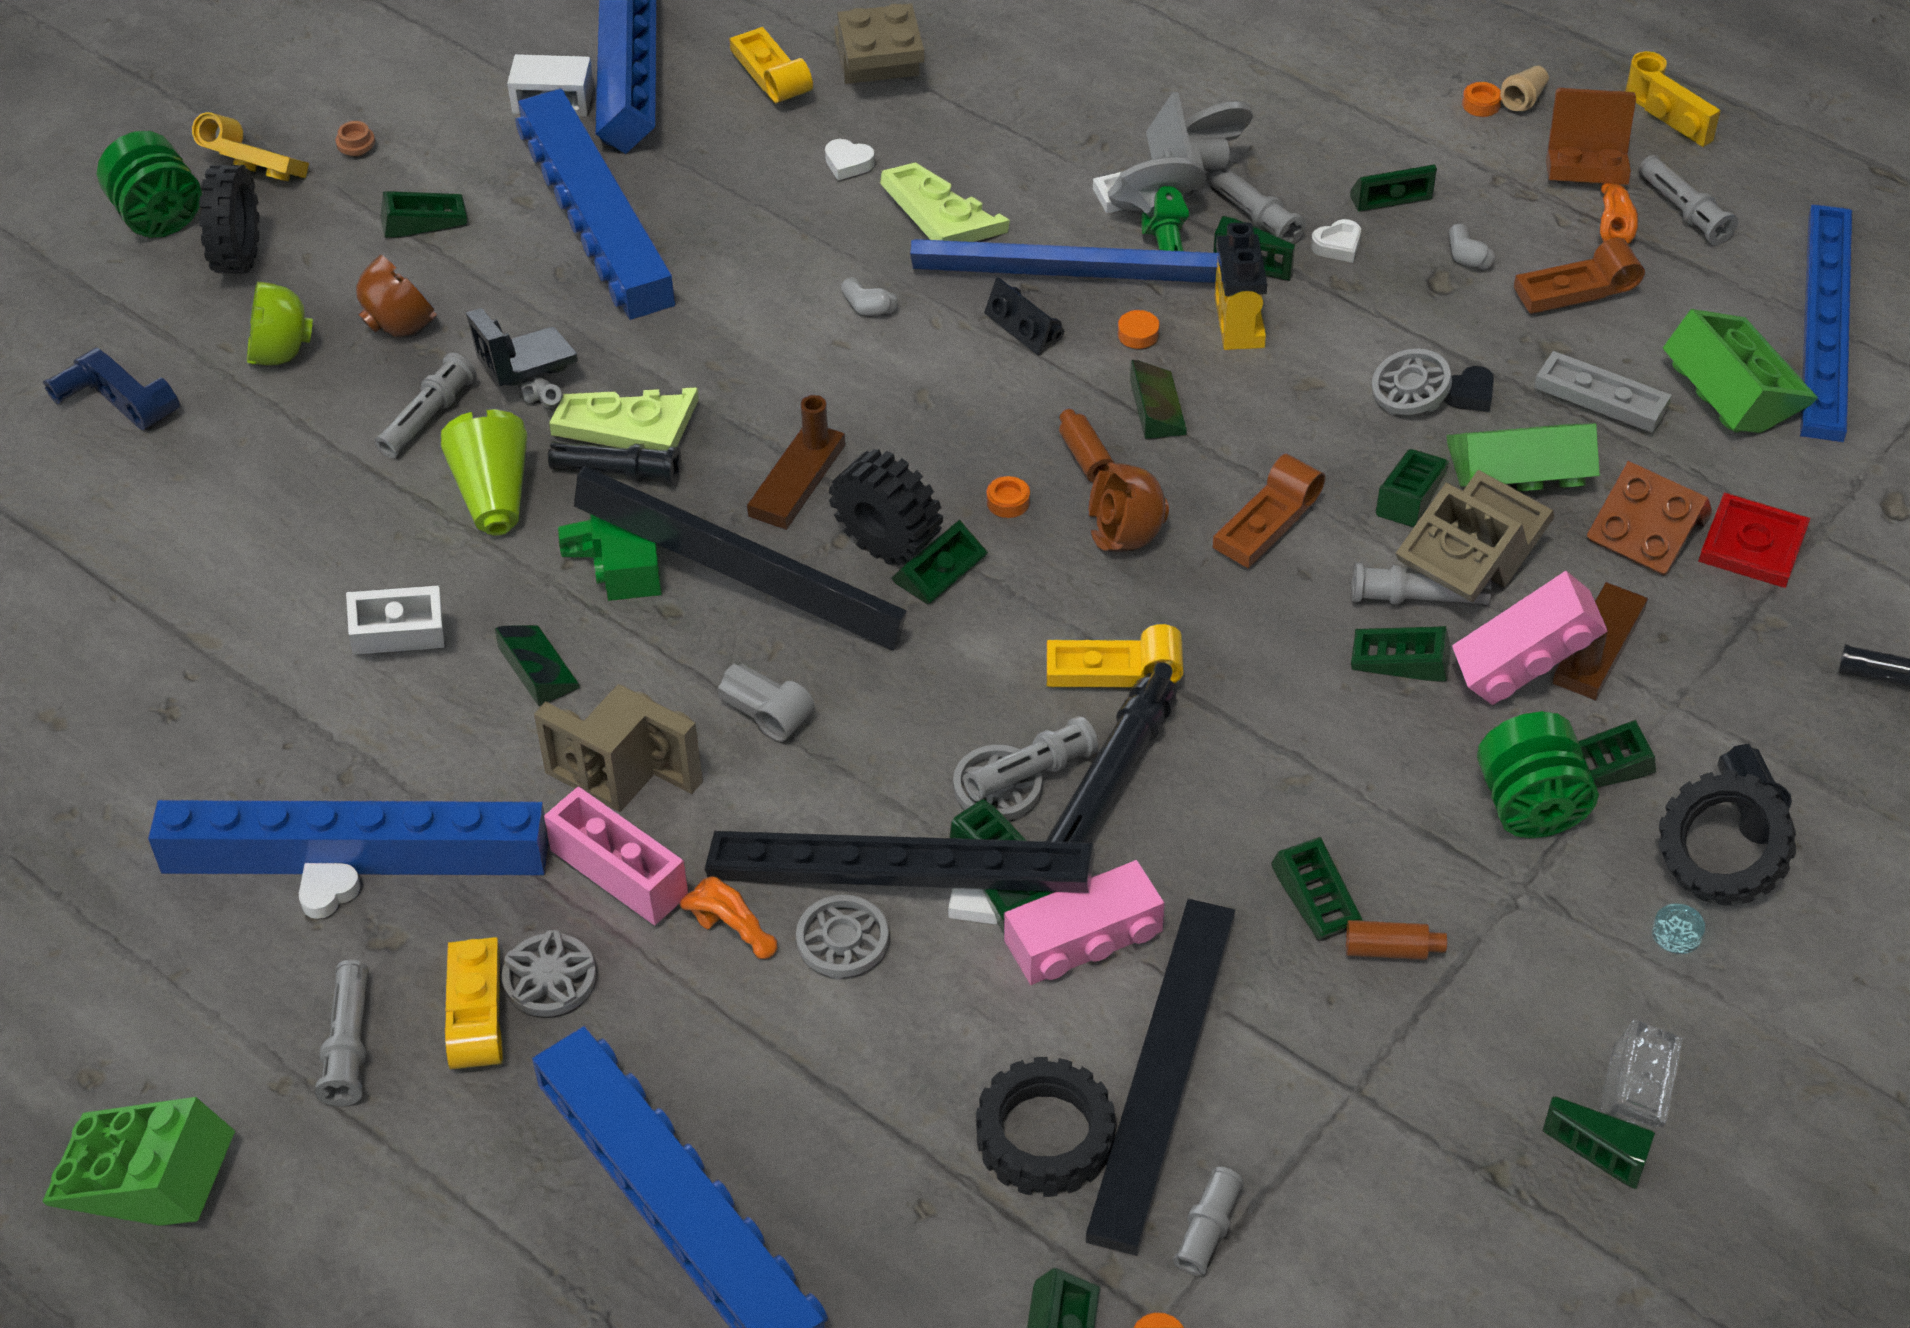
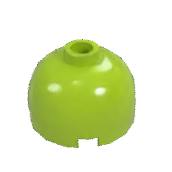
M257 282L250 321L251 329L250 337L248 338L247 363L280 365L289 362L298 354L302 342L310 343L313 319L305 318L303 302L297 294L288 288L276 284Z

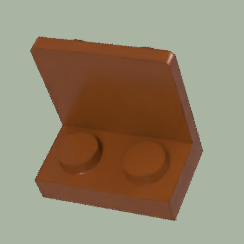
M1571 88L1556 89L1546 156L1549 180L1629 185L1631 168L1628 159V148L1636 103L1634 92Z
M1627 461L1587 533L1589 541L1654 572L1667 575L1695 524L1697 523L1704 527L1712 513L1708 497Z

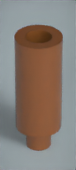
M1066 409L1059 416L1061 421L1059 432L1088 480L1094 482L1100 470L1108 471L1110 469L1106 464L1115 462L1087 417L1083 414H1076L1073 409Z
M1347 921L1346 956L1427 960L1428 952L1446 953L1447 933L1429 932L1428 924Z

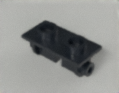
M996 278L984 311L988 317L1037 355H1041L1045 342H1058L1062 339L1065 331L1060 320L1049 317L1022 296L1021 290L1017 287H1011L1001 278Z

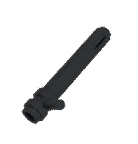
M1158 663L1152 673H1148L1145 677L1136 681L1129 693V698L1123 702L1116 715V725L1046 841L1066 842L1070 834L1073 833L1069 842H1090L1149 741L1157 738L1164 726L1165 718L1170 716L1177 703V687L1170 680L1173 673L1170 665Z

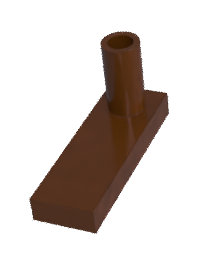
M809 395L802 399V428L747 504L748 517L787 530L845 447V433L828 428L827 403L819 395Z
M1605 582L1595 603L1608 632L1592 641L1586 648L1578 650L1562 660L1555 671L1553 684L1596 701L1646 609L1648 598Z

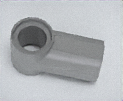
M734 663L725 671L722 682L718 687V695L721 700L753 717L760 730L777 742H784L815 711L813 698L798 683L786 681L780 685L744 664L736 665Z

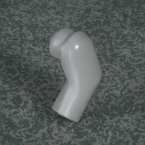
M1456 224L1449 229L1453 259L1457 263L1467 267H1478L1482 270L1488 269L1493 265L1495 261L1494 251L1489 249L1487 244L1470 239L1469 229L1466 225Z
M855 277L847 278L841 284L842 293L855 311L862 316L891 314L897 308L898 300L896 295L888 292L886 289H864Z
M535 376L533 377L534 380L521 384L524 400L529 404L540 400L544 408L551 410L557 408L562 399L560 388L557 385L551 384L543 377Z

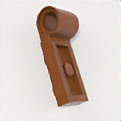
M1612 238L1603 242L1596 249L1593 259L1516 275L1514 289L1528 312L1532 314L1627 292L1640 284L1644 278L1645 269L1624 239Z
M1288 453L1280 456L1270 470L1267 485L1213 536V549L1249 568L1317 500L1325 484V474Z

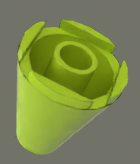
M497 409L486 410L487 417L473 418L472 412H469L449 421L441 430V449L475 526L489 535H503L509 532L519 521L527 431L522 419L511 412Z

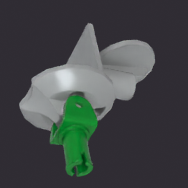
M1172 92L1146 131L1152 160L1138 163L1121 172L1114 185L1107 192L1113 206L1125 211L1143 212L1142 234L1156 236L1159 250L1184 251L1180 230L1189 217L1185 201L1203 188L1207 178L1206 169L1226 168L1229 161V145L1227 141L1237 139L1253 118L1249 104L1241 101L1217 104L1196 113L1185 121L1179 93Z

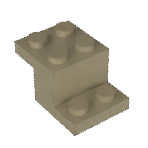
M912 3L903 5L891 4L885 7L867 9L855 8L850 11L837 12L838 26H834V36L845 84L919 76V63L924 62V47Z
M1477 470L1463 491L1447 482L1395 554L1398 561L1473 603L1490 578L1493 582L1504 588L1507 586L1555 518L1554 512L1545 505Z
M617 684L584 721L574 712L568 709L561 710L546 701L534 713L545 773L574 789L579 786L597 800L618 812H621L653 775L690 794H693L703 782L696 723L686 714L680 711H672L654 702L643 692H634Z

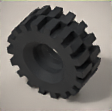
M873 449L870 452L867 450L832 481L833 484L829 487V494L832 495L829 499L830 506L838 510L834 514L837 522L845 524L846 528L843 531L848 537L853 535L858 540L856 545L861 550L868 548L870 555L876 559L883 556L886 564L892 565L896 561L898 565H904L907 561L912 560L941 531L942 527L939 525L943 523V515L937 513L941 509L939 500L932 499L931 495L934 493V490L930 484L924 486L920 481L923 478L922 474L918 470L914 473L908 469L909 463L903 458L897 462L895 461L894 454L886 451L882 455L880 449Z

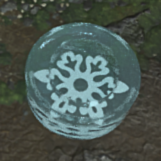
M1669 904L1662 907L1657 912L1652 927V934L1656 943L1666 951L1675 954H1686L1696 950L1701 944L1705 932L1703 917L1694 908L1684 904Z

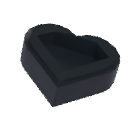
M1482 366L1467 367L1463 370L1462 375L1452 376L1451 389L1444 398V401L1456 408L1490 412L1494 384L1493 373Z

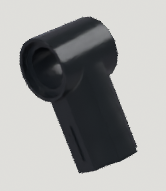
M1748 743L1733 746L1730 751L1720 755L1717 766L1721 775H1723L1724 770L1737 771L1739 776L1746 777L1748 773L1760 778L1762 784L1766 786L1769 784L1778 792L1779 797L1785 802L1788 810H1790L1792 803L1791 794L1785 787L1774 781L1759 749L1752 748ZM1736 803L1741 814L1738 825L1743 836L1758 844H1768L1769 829L1765 818L1755 808L1744 803Z

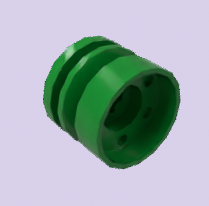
M134 131L123 135L105 149L98 161L96 175L100 188L115 206L116 211L122 216L126 225L136 234L148 238L168 236L180 231L190 223L200 209L199 200L200 196H202L200 183L190 168L183 162L182 157L163 135L152 131Z
M1543 711L1521 714L1496 726L1480 742L1476 757L1484 779L1492 792L1491 798L1505 831L1516 837L1532 839L1552 836L1571 829L1587 818L1596 807L1599 792L1586 760L1583 758V752L1571 723L1560 714Z

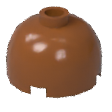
M380 254L367 266L358 280L356 295L364 309L358 315L375 333L382 328L392 336L406 337L416 334L438 315L418 289L407 278L402 277L399 273L395 274L394 270L396 267Z
M1108 463L1106 465L1110 469L1098 472L1091 489L1089 516L1097 517L1099 531L1091 530V535L1097 547L1102 550L1115 552L1134 551L1151 543L1161 530L1162 524L1168 518L1169 504L1164 497L1163 489L1159 482L1150 472L1129 464Z

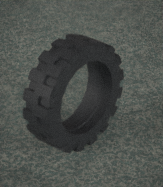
M210 165V169H207L205 172L206 179L202 181L201 189L203 195L200 196L199 207L201 208L199 226L202 227V234L200 236L202 246H205V259L209 261V268L214 273H249L250 269L254 266L253 258L257 256L258 248L256 242H259L257 223H260L259 212H257L256 207L258 205L257 193H254V179L250 178L251 172L245 165Z
M1724 770L1723 775L1714 776L1713 772L1706 773L1700 776V781L1694 784L1689 781L1679 789L1681 793L1677 798L1671 797L1666 804L1665 809L1667 813L1665 818L1661 817L1659 822V831L1661 833L1659 846L1668 868L1681 887L1686 891L1690 890L1693 892L1694 896L1706 902L1708 899L1716 900L1718 905H1731V901L1741 900L1742 904L1749 903L1755 900V895L1761 892L1766 895L1775 889V882L1779 878L1784 879L1790 870L1789 862L1791 858L1794 859L1796 854V830L1785 802L1779 797L1778 792L1769 784L1767 786L1762 784L1760 778L1747 773L1746 777L1739 776L1737 771ZM1724 802L1744 803L1755 808L1765 818L1769 829L1768 845L1761 858L1747 869L1732 874L1711 873L1700 868L1690 857L1686 846L1687 832L1694 819L1708 807Z
M1035 1057L1034 1062L1025 1064L1021 1060L1011 1064L1009 1071L1005 1074L1000 1071L991 1079V1087L989 1089L986 1087L983 1089L979 1098L980 1107L976 1111L978 1151H982V1161L989 1171L994 1169L997 1173V1180L1007 1187L1013 1184L1018 1187V1192L1032 1195V1192L1035 1191L1043 1192V1197L1057 1196V1191L1067 1190L1069 1194L1081 1189V1183L1085 1180L1091 1183L1100 1174L1101 1164L1107 1165L1112 1144L1114 1143L1115 1110L1113 1102L1108 1101V1090L1101 1081L1096 1083L1093 1080V1073L1083 1066L1080 1070L1072 1067V1062L1066 1059L1059 1058L1058 1062H1050L1048 1057ZM1035 1097H1055L1071 1103L1084 1114L1089 1124V1132L1085 1140L1072 1151L1057 1156H1035L1019 1150L1005 1137L1002 1130V1122L1006 1114L1020 1102Z

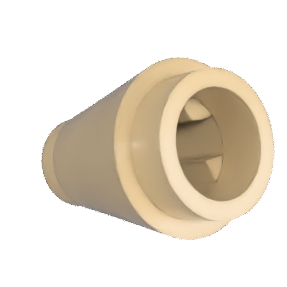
M1533 66L1506 78L1500 93L1503 104L1512 111H1526L1530 109L1549 81L1547 71L1541 66Z

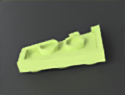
M916 162L883 170L881 173L880 184L930 240L975 242L1008 233L1010 223L1008 218L1001 214L993 217L982 210L983 203L973 197L965 200L950 191L951 184Z
M682 388V394L660 395L659 389L643 390V396L619 397L616 392L564 394L549 422L551 435L617 448H629L630 445L639 443L644 444L647 449L668 450L670 446H678L698 403V388Z

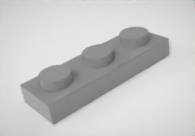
M1556 351L1551 353L1537 374L1534 386L1535 389L1651 433L1654 432L1667 411L1672 396L1666 392Z

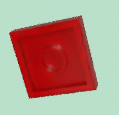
M1724 492L1698 562L1786 588L1811 518Z

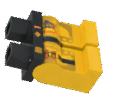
M1250 222L1230 223L1227 225V236H1217L1216 238L1218 257L1214 298L1223 349L1265 348L1266 334L1261 309L1263 306L1262 294H1267L1268 284L1258 234H1254L1253 224Z

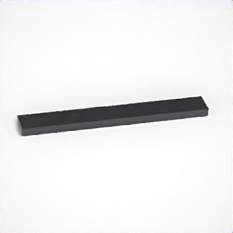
M584 466L577 475L574 507L892 651L899 643L907 610L589 467Z
M714 831L705 865V872L707 878L713 876L718 877L720 880L1089 893L1095 851L1093 843Z
M1187 899L1086 1231V1243L1135 1256L1138 1255L1235 920L1236 909Z

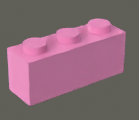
M1565 571L1452 645L1468 688L1491 705H1494L1500 700L1510 697L1517 689L1534 678L1547 673L1553 666L1576 651L1586 648L1592 641L1608 632L1591 591Z
M579 786L544 815L551 851L654 926L688 894L684 860Z
M1135 860L1092 877L1089 893L1055 892L1005 912L1004 941L1029 984L1033 985L1045 979H1057L1068 970L1089 961H1101L1112 954V952L1133 943L1141 944L1151 940L1156 934L1163 931L1164 901L1138 861Z

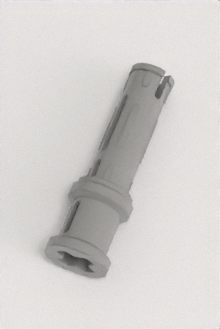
M1648 156L1640 164L1639 175L1642 178L1644 177L1665 197L1683 211L1685 222L1690 226L1699 227L1705 233L1706 240L1712 245L1722 244L1733 235L1738 225V218L1732 212H1724L1718 207L1716 199L1712 195L1696 191L1681 176L1662 162L1658 156Z
M1227 166L1221 170L1209 169L1206 174V183L1252 217L1256 228L1263 231L1267 230L1272 235L1292 244H1295L1302 237L1306 227L1305 219L1300 214H1292L1286 210L1280 199L1273 196L1266 197L1240 176L1232 172Z
M448 353L443 358L441 368L434 375H428L422 380L421 392L375 438L377 449L389 458H396L399 452L439 409L452 406L456 400L455 395L465 385H470L476 380L477 373L473 365L458 353Z
M1355 562L1353 567L1351 584L1353 603H1360L1362 599L1389 600L1390 605L1403 603L1404 599L1472 603L1421 573H1406V569L1402 568L1401 565H1393L1391 569L1367 568L1364 567L1363 563ZM1491 578L1483 589L1491 590ZM1480 592L1473 604L1488 606L1491 594Z
M1076 716L1068 720L1067 725L1057 731L1045 730L1037 734L1033 744L977 770L967 772L964 775L965 788L972 799L980 801L984 797L1044 769L1050 772L1059 771L1065 768L1067 761L1078 756L1087 758L1095 754L1098 749L1097 735L1088 720L1084 717Z
M344 960L336 966L330 1036L320 1047L319 1059L324 1065L322 1078L316 1083L315 1095L318 1100L331 1106H349L358 1102L362 1097V1084L358 1080L359 1067L363 1065L366 1059V1049L360 1041L369 968L363 963L358 974L360 962L358 960Z

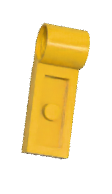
M764 27L729 38L730 51L773 102L778 103L812 91L813 80L806 62L802 58L791 61Z
M1650 51L1635 54L1631 61L1625 92H1634L1636 103L1645 108V111L1700 146L1704 147L1714 140L1721 110L1665 76L1667 62L1660 54Z
M210 112L202 113L194 120L192 135L195 142L202 147L218 151L219 154L234 158L233 165H245L246 168L256 172L257 165L267 168L266 176L288 182L290 175L306 178L308 162L243 144V129L237 120ZM219 127L220 132L216 139V130Z
M1157 624L1143 631L1141 641L1047 640V687H1133L1138 679L1145 677L1148 673H1152L1158 663H1166L1171 666L1173 673L1170 680L1176 683L1183 676L1182 634L1174 626Z
M497 937L448 942L445 1043L450 1070L502 1064L503 1051L499 1024L500 949Z

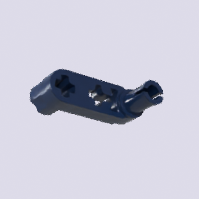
M98 347L74 359V365L43 381V384L46 386L45 390L56 404L62 403L63 400L87 386L90 388L95 387L101 395L141 430L149 428L161 421L166 415L180 408L178 397L165 379L160 377L143 387Z

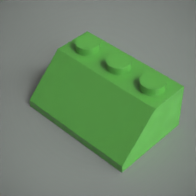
M1690 309L1663 346L1664 351L1673 360L1672 365L1675 370L1690 379L1697 387L1695 390L1696 394L1702 400L1711 404L1720 414L1719 420L1721 423L1734 432L1762 433L1809 407L1818 398L1746 317Z
M1596 423L1564 424L1446 435L1459 484L1462 487L1468 485L1477 470L1504 484L1516 483L1517 491L1543 489V481L1558 479L1559 487L1586 485V477L1600 476Z

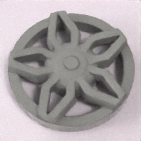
M1418 348L1403 350L1389 356L1377 367L1372 377L1374 397L1378 404L1391 415H1413L1425 411L1432 412L1439 407V403L1448 395L1452 385V375L1448 362L1434 351ZM1422 360L1432 362L1439 367H1428L1425 369ZM1403 363L1402 367L1398 371L1396 370L1388 372L1396 365ZM1380 389L1390 392L1388 398L1381 393ZM1422 394H1425V395H1427V396H1429V397L1426 398V399H1423V398L1420 397V396H1421ZM1403 397L1399 402H1396L1398 398ZM1411 398H1414L1415 403H1410Z
M988 745L971 751L961 759L954 772L953 788L955 797L964 810L977 803V801L970 796L968 797L963 791L961 784L964 785V775L971 770L974 771L982 767L970 766L980 760L990 758L987 763L988 765L1020 749L1008 745ZM1041 771L1021 780L1027 782L1012 784L986 796V801L991 805L997 801L999 807L997 810L1007 820L1012 819L1016 821L1023 818L1025 813L1034 807L1041 795ZM1031 791L1028 797L1022 801L1021 794ZM1010 799L1015 805L1009 806L1004 800Z
M834 895L815 902L802 914L796 928V943L801 958L815 971L828 975L830 979L842 980L843 977L855 976L871 969L884 958L888 946V925L883 913L870 901L853 895ZM846 907L857 909L859 911L853 912L849 915H843V913L837 910L836 908ZM824 913H826L831 918L826 921ZM817 917L820 929L805 935L808 925ZM867 919L864 925H860L859 922ZM875 922L880 930L879 942L869 934ZM823 941L820 945H811L815 942ZM860 945L868 946L873 951L861 949ZM826 953V962L816 956H822ZM853 953L859 961L852 963L851 954ZM837 955L844 956L841 964H834V959Z
M547 930L545 934L530 937L518 944L512 951L507 953L502 968V983L509 1001L522 1012L540 1017L557 1016L575 1009L587 999L596 981V967L591 951L580 940L570 935L561 934L558 930ZM549 946L557 947L554 954H546ZM564 947L575 952H569L565 955ZM538 948L539 957L534 955L531 951ZM518 961L529 962L531 965L522 966ZM571 963H579L574 967H568ZM512 972L521 977L515 990L511 985ZM587 972L583 984L575 992L571 979H576ZM529 986L533 988L528 992L524 993ZM565 988L567 989L569 997L561 993ZM546 995L556 1002L539 1004L533 1001Z

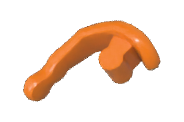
M1604 183L1601 186V193L1605 195L1603 197L1604 212L1600 222V236L1603 242L1612 238H1622L1629 245L1634 239L1638 228L1637 210L1630 199V194L1623 186Z
M710 876L703 879L693 891L681 899L680 907L685 911L691 910L696 916L697 921L704 928L710 929L722 919L724 923L735 929L743 941L752 945L753 953L757 958L768 959L774 956L777 951L776 938L762 931L759 920L747 907L740 892L722 882L718 877Z

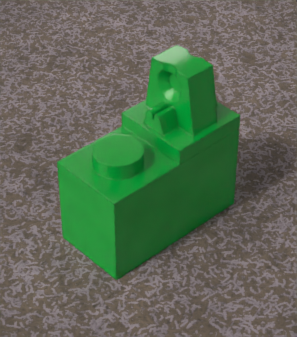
M591 514L589 520L558 526L561 556L594 558L597 584L605 583L608 601L661 595L657 544Z

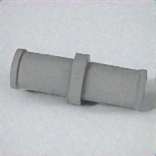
M1225 1167L1212 1169L1211 1177L1199 1204L1193 1205L1188 1213L1187 1220L1190 1225L1177 1254L1173 1257V1263L1180 1270L1194 1276H1201L1206 1273L1208 1262L1218 1239L1224 1237L1229 1230L1230 1220L1228 1216L1240 1189L1244 1185V1180L1238 1173Z

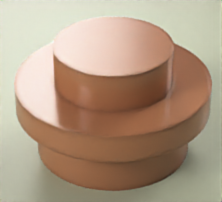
M350 121L339 127L335 141L337 149L341 153L350 156H361L373 148L375 137L365 123Z

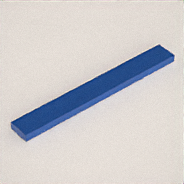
M1811 205L1808 215L1802 380L1818 398L1812 405L1801 410L1800 436L1844 442L1847 433L1851 209Z
M922 239L911 240L910 251L913 269L1215 283L1218 257L1217 253Z

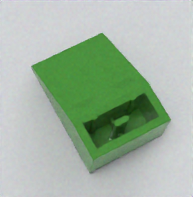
M197 1097L84 1112L72 1130L70 1142L59 1165L53 1171L51 1183L42 1202L50 1207L157 1226L197 1222L235 1130Z

